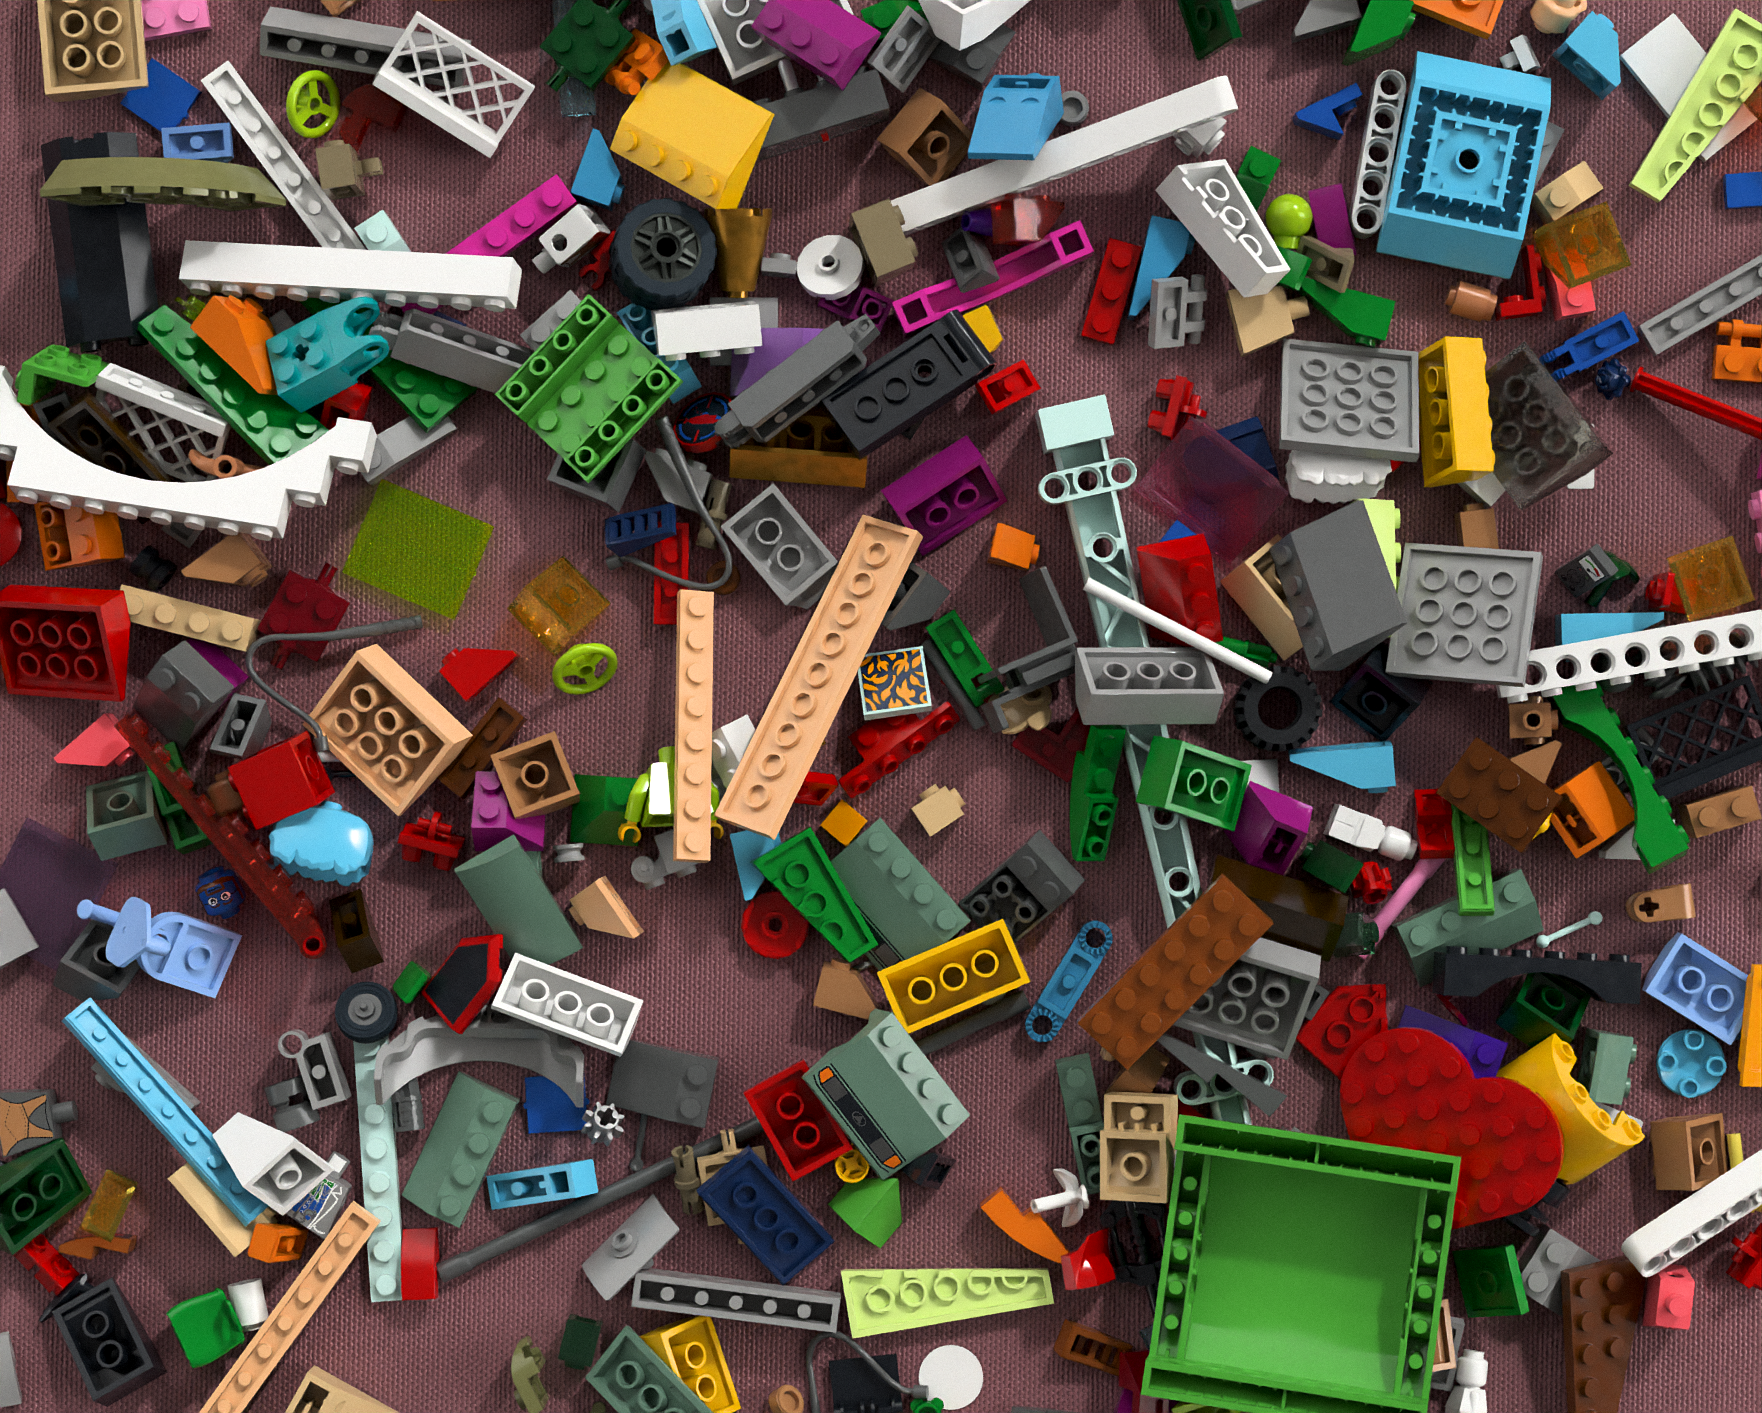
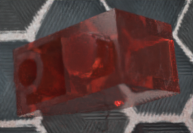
M1024 193L1004 195L1003 201L991 203L993 244L1021 246L1042 241L1065 209V203L1050 201L1049 195L1031 196L1030 199H1025Z

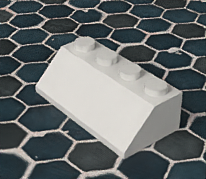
M515 953L491 1009L621 1057L636 1026L643 1000Z

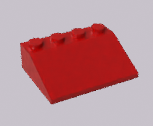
M13 584L1 590L0 661L8 694L123 701L126 690L131 623L124 591Z

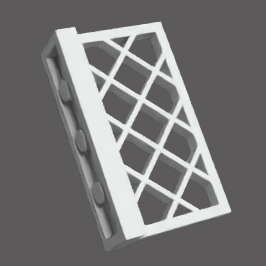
M418 11L413 16L385 63L382 64L372 84L489 158L497 149L500 140L535 87L527 80ZM418 23L431 31L434 43L415 46L412 32ZM438 36L443 38L445 41L439 42ZM408 40L410 47L402 49ZM454 45L461 50L463 62L445 65L441 48ZM436 49L440 66L421 70L417 52ZM412 53L416 71L403 73L393 67L392 64L397 56ZM467 54L473 57L474 59L468 60ZM484 64L490 68L493 80L474 84L470 66ZM465 68L469 85L451 88L447 71ZM442 72L446 89L434 92L425 86L423 76ZM497 73L503 76L504 78L498 79ZM418 77L419 82H417L416 80H414V79H412V78ZM514 83L523 89L522 94L517 100L504 102L500 85ZM495 86L499 103L480 107L476 90ZM471 91L475 108L462 110L455 106L452 94ZM446 95H447L449 101H447L446 99H444V98L441 97V96H446ZM512 107L511 111L507 115L505 108ZM500 109L503 123L498 131H495L484 124L482 113ZM477 114L478 120L471 115Z
M110 363L98 374L95 387L98 389L95 398L114 418L127 412L136 427L127 432L131 436L137 433L140 434L148 448L145 451L152 455L153 460L166 474L186 482L216 480L217 477L208 475L206 478L196 474L190 464L189 457H186L178 443L191 438L196 449L208 458H211V454H213L212 459L223 455L229 430L232 427L207 401L113 363ZM106 393L118 396L123 408L112 412L105 401ZM143 406L150 409L155 420L143 425L135 408ZM171 419L181 421L187 433L175 437L166 421ZM159 425L167 441L158 445L154 444L147 429ZM206 431L218 436L216 446L206 450L198 434ZM171 446L179 462L171 464L164 461L158 450Z

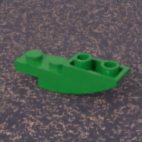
M1090 725L1085 751L1076 752L1070 793V842L1072 858L1075 861H1105L1119 800L1112 791L1126 734V729L1120 725Z

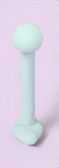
M1592 911L1586 919L1548 936H1538L1536 944L1540 948H1546L1549 942L1584 926L1600 924L1603 917L1601 913Z

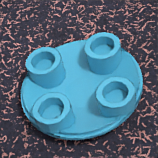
M1684 1029L1670 1035L1660 1046L1656 1058L1657 1073L1662 1083L1672 1092L1687 1098H1694L1711 1091L1719 1083L1727 1068L1720 1044L1708 1033L1696 1029Z

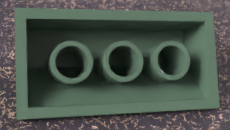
M1513 868L1492 878L1495 906L1493 916H1459L1457 895L1391 925L1419 987L1433 982L1434 952H1446V946L1467 947V953L1479 954V947L1499 948L1502 950L1544 930L1536 900L1521 869Z
M458 1071L402 1196L426 1213L460 1228L468 1216L521 1099Z

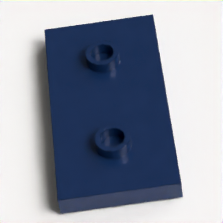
M749 1145L696 1189L698 1195L782 1285L786 1284L835 1242L829 1232Z

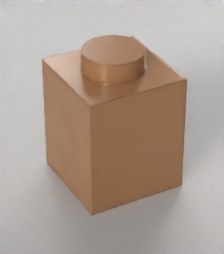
M1483 503L1463 505V512L1454 514L1458 546L1499 549L1494 508L1484 509Z

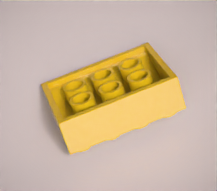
M668 61L652 81L649 79L646 81L622 116L610 150L715 209H737L775 114L684 64L671 66Z

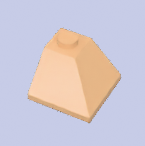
M606 876L599 878L569 900L573 905L569 908V911L580 926L585 923L589 929L633 939L644 932Z

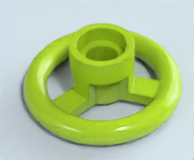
M311 70L302 73L291 85L286 100V113L291 127L299 135L305 138H318L325 135L334 126L338 118L340 94L336 83L328 74L319 70ZM317 81L322 82L326 86L330 96V106L324 104L322 98L318 95ZM320 113L326 116L325 121L316 128H307L303 125L311 115Z
M587 643L574 645L555 663L552 671L553 682L559 690L568 694L579 695L593 692L604 686L613 677L618 665L617 656L610 647L603 644ZM605 656L607 667L596 678L594 674L595 666ZM577 675L579 678H584L587 683L569 684L564 681L563 677Z

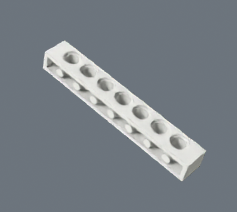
M1762 610L1531 650L1528 665L1535 666L1539 670V681L1535 685L1525 683V687L1496 685L1498 698L1507 697L1509 704L1528 700L1527 693L1541 691L1543 698L1563 694L1562 687L1575 685L1577 692L1597 688L1596 681L1610 679V685L1631 682L1630 675L1644 673L1645 679L1666 676L1665 669L1678 667L1679 673L1700 670L1699 663L1712 660L1714 667L1735 664V656L1747 654L1748 661L1762 659ZM1734 629H1739L1745 634V644L1741 648H1735L1729 642V634ZM1699 635H1704L1711 641V649L1705 655L1698 653L1694 647L1695 639ZM1665 641L1672 642L1677 649V654L1671 661L1665 660L1660 655V646ZM1631 647L1638 648L1643 656L1642 662L1637 667L1630 666L1625 659L1626 651ZM1596 653H1601L1608 659V667L1603 673H1598L1591 667V659ZM1562 659L1569 660L1574 666V673L1569 679H1563L1557 674L1556 666Z

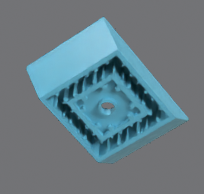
M1417 51L1376 252L1509 280L1524 239L1551 107V78ZM1470 151L1476 155L1477 166L1475 168L1465 169L1461 166L1459 156L1462 152Z

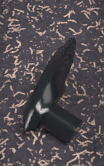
M87 1274L76 1276L49 1303L39 1318L41 1323L53 1316L52 1311L73 1300L77 1293L82 1295L95 1287L86 1281L88 1279Z

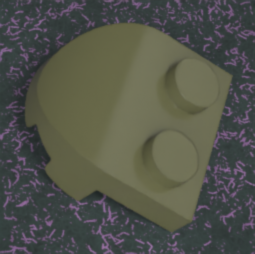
M526 1336L519 1340L512 1356L511 1374L517 1388L514 1391V1396L522 1410L527 1408L529 1413H538L544 1409L549 1399V1395L538 1376L546 1360L539 1347L531 1348V1345H533L531 1337Z

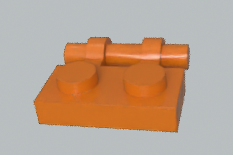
M634 28L631 33L636 37V40L603 79L627 95L638 94L643 80L648 78L652 81L669 61L662 44Z
M1731 319L1730 322L1718 321L1716 335L1728 336V345L1714 346L1711 380L1762 384V322L1761 325L1745 324L1743 320ZM1742 337L1759 338L1758 348L1741 347Z

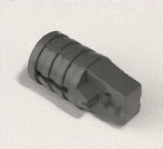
M417 1077L406 1083L392 1095L391 1103L393 1104L392 1112L394 1113L395 1132L425 1129L422 1111L423 1104L421 1101L422 1094H420Z

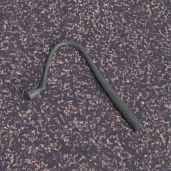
M665 415L654 421L658 426L669 456H671V460L692 503L723 551L725 571L719 580L709 584H702L673 576L630 555L619 557L615 554L605 558L610 571L623 566V562H630L656 576L696 590L716 589L724 585L732 572L731 553L700 497L669 418Z
M421 615L327 632L267 635L251 644L246 652L245 665L254 683L314 729L317 736L313 738L315 751L329 750L328 739L326 735L323 736L318 723L307 713L270 688L254 671L252 657L256 649L264 643L278 640L334 641L422 629Z
M823 1331L810 1341L806 1353V1370L809 1382L811 1413H821L813 1371V1351L818 1342L829 1337L846 1342L886 1383L897 1391L913 1395V1399H928V1385H914L913 1388L900 1385L859 1344L841 1332Z

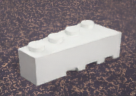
M1226 159L1177 165L1155 190L1244 298L1268 294L1290 271L1289 266Z

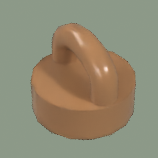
M783 1385L769 1394V1406L773 1413L803 1412V1397L797 1388L792 1385Z

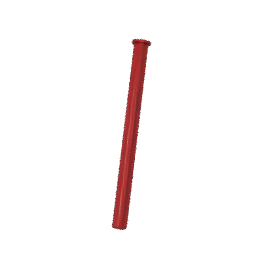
M1644 367L1638 369L1630 392L1640 391L1762 440L1761 418L1644 372Z

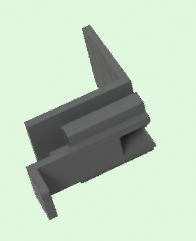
M1046 566L1019 579V582L1047 647L977 678L979 684L1002 674H1005L1007 678L1005 681L1009 690L999 694L1000 698L981 706L994 734L1009 728L1000 706L1001 704L1075 673L1076 647L1074 643L1078 642Z

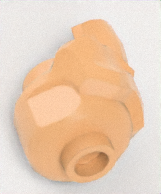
M1536 0L1530 10V15L1535 27L1545 34L1564 33L1570 22L1579 13L1586 10L1587 0Z

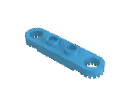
M1093 920L1085 923L1080 928L1026 1017L1025 1029L1033 1040L1037 1042L1052 1040L1069 1016L1112 944V932L1105 923ZM1092 928H1099L1105 934V941L1100 947H1090L1086 942L1085 936ZM1039 1015L1048 1016L1052 1021V1028L1047 1034H1037L1032 1028L1033 1020Z

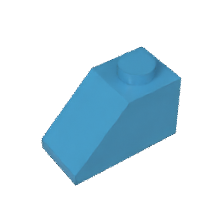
M593 128L570 193L575 199L612 211L614 203H621L626 185L621 184L623 179L600 131Z

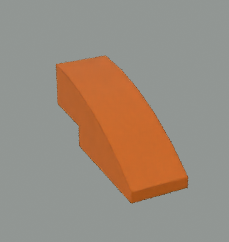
M1001 1186L980 1202L981 1209L999 1228L1029 1250L1062 1264L1061 1255L1070 1253L1040 1213H1033L1031 1206L1024 1212H1021Z

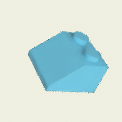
M1591 11L1552 56L1603 100L1621 82L1618 33L1613 30L1614 25L1606 16L1602 14L1596 15Z

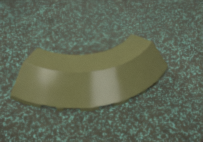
M105 157L62 160L40 189V197L80 206L125 204V198L127 202L197 205V207L229 212L286 206L285 197L258 168L195 159Z

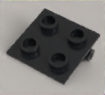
M896 1353L871 1356L893 1380L900 1384ZM862 1357L829 1361L834 1413H903L901 1392L886 1383Z

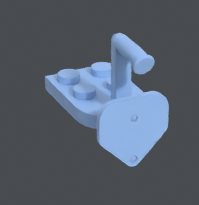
M138 897L129 898L123 905L121 912L93 904L88 899L82 900L77 907V914L81 919L89 918L114 927L106 945V958L108 961L124 968L136 959L140 968L153 978L212 998H216L242 935L235 931L179 912H164L151 918L150 904Z

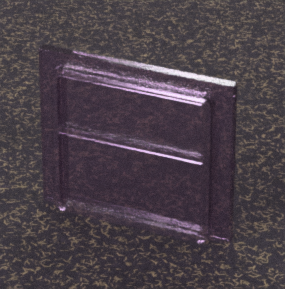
M29 817L26 818L0 868V890L3 888L7 890L39 945L37 949L28 953L27 956L57 971L60 960L90 921L89 918L84 920L78 917L77 907L82 900L88 899L93 904L98 905L119 864L111 859L101 861L97 852Z

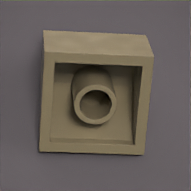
M889 198L851 213L848 225L855 243L861 251L865 267L874 288L913 268L916 262L914 257L918 256V251L912 237L906 238L901 228L905 224L903 214L898 205L892 206Z

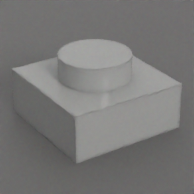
M771 253L770 258H762V276L796 279L797 261L791 260V255Z

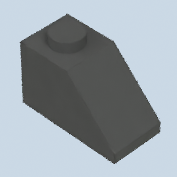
M233 693L211 744L210 752L244 760L260 751L272 723L266 700Z

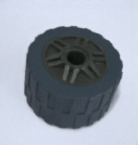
M655 198L635 206L623 218L609 249V270H611V278L620 289V293L630 299L633 304L642 306L647 310L679 308L684 306L685 303L691 302L699 291L702 290L715 266L714 261L717 257L716 238L714 233H712L709 222L702 217L696 208L688 206L683 201L672 200V198L658 200Z

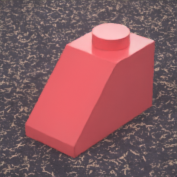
M1578 249L1543 254L1554 321L1588 316L1596 311L1590 276Z
M104 713L54 757V760L57 763L92 766H114L117 764L121 767L135 755L132 750L139 744L112 713Z

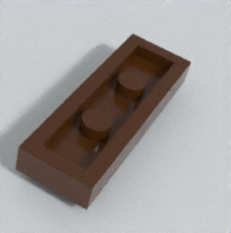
M498 697L470 732L473 735L437 779L460 798L465 799L475 787L476 771H487L493 764L490 755L503 751L528 719L502 698Z

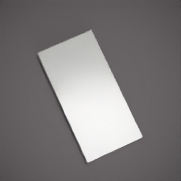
M1673 13L1621 54L1619 59L1665 116L1669 118L1707 53ZM1746 102L1742 103L1730 120L1698 156L1702 162L1709 159L1759 119Z

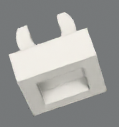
M1520 35L1510 40L1514 51L1499 58L1503 68L1507 70H1512L1521 65L1524 72L1530 73L1541 67L1528 37L1525 35Z

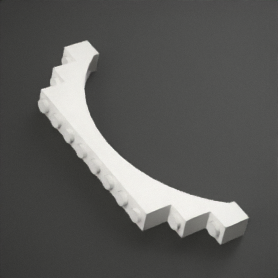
M0 365V459L13 461L7 485L16 498L24 503L50 502L52 506L61 509H70L71 506L82 507L85 511L93 514H104V511L114 512L118 516L130 520H135L138 516L146 517L162 525H169L171 522L184 523L186 527L194 530H204L205 527L216 528L219 532L227 535H237L238 532L251 534V536L259 540L269 541L272 537L283 539L292 501L299 506L308 508L314 507L315 504L326 506L335 468L349 475H355L357 472H369L377 438L372 423L338 417L336 426L314 443L288 458L239 476L212 481L178 483L151 481L116 473L83 459L51 438L30 418L21 404L17 402V397L12 390L14 379L6 367Z

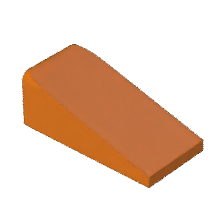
M258 1223L254 1227L248 1256L267 1263L300 1260L309 1229L303 1225Z

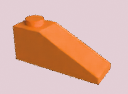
M997 523L987 563L1027 571L1029 564L1036 565L1040 545L1034 544V535L1006 524Z

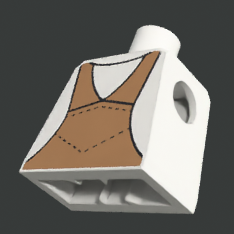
M577 204L540 236L539 241L544 248L531 259L543 274L556 264L570 267L597 247L611 231L592 207ZM567 239V247L564 249L563 241Z

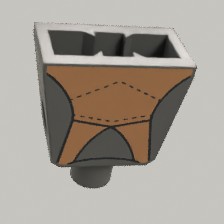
M54 1089L0 1090V1145L2 1157L14 1155L61 1137V1123L78 1120L76 1102L72 1100L57 1103Z

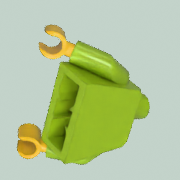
M675 746L659 749L660 763L651 764L646 773L638 777L628 797L624 816L627 823L622 824L618 829L620 840L623 841L625 831L632 828L634 829L633 842H638L641 838V832L636 826L637 822L640 821L642 827L674 826ZM711 782V827L714 828V837L720 839L724 835V830L716 822L718 818L714 816L719 806V791Z

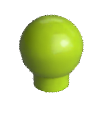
M1284 194L1278 196L1269 204L1265 218L1267 228L1274 235V242L1277 246L1286 249H1298L1301 236H1304L1310 229L1313 215L1309 204L1302 197L1295 194Z

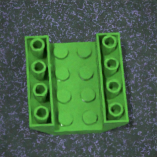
M588 294L495 395L553 448L587 483H590L683 381Z

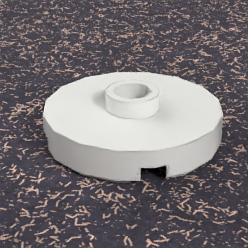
M826 235L814 239L804 247L798 257L796 271L802 287L809 295L816 298L817 296L825 297L826 300H836L847 296L858 287L865 269V263L859 247L852 240L841 235ZM834 262L831 267H825L826 264Z

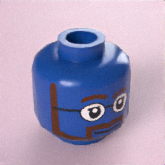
M218 866L198 877L200 882L196 885L195 892L207 915H220L222 919H227L240 911L239 905L245 900L246 893L233 870Z

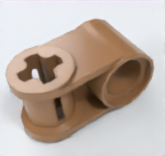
M1691 883L1636 892L1626 901L1625 910L1627 915L1636 922L1674 921L1696 917ZM1644 902L1650 903V909L1645 910V912L1639 910V905L1644 904Z

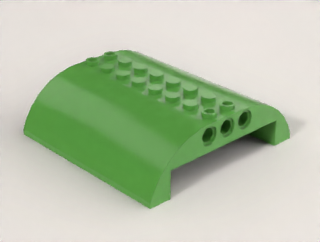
M1179 1114L1174 1150H1177L1150 1352L1145 1360L1141 1395L1249 1413H1427L1461 1157Z

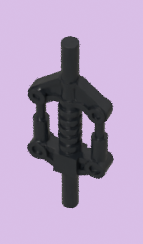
M1113 1200L1101 1215L1100 1221L1104 1227L1109 1228L1112 1241L1110 1247L1116 1266L1114 1270L1115 1280L1120 1283L1130 1282L1139 1286H1145L1154 1319L1166 1227L1163 1220L1166 1205L1165 1203ZM1140 1214L1156 1219L1159 1236L1157 1237L1162 1253L1161 1258L1152 1259L1154 1255L1153 1251L1149 1250L1151 1249V1243L1147 1242L1149 1236L1148 1233H1145L1147 1228L1143 1224L1145 1222L1144 1216ZM1122 1217H1127L1125 1221L1126 1225L1129 1226L1128 1233L1132 1235L1130 1241L1131 1244H1134L1132 1248L1133 1252L1136 1253V1263L1127 1262L1123 1243L1119 1241L1115 1225Z

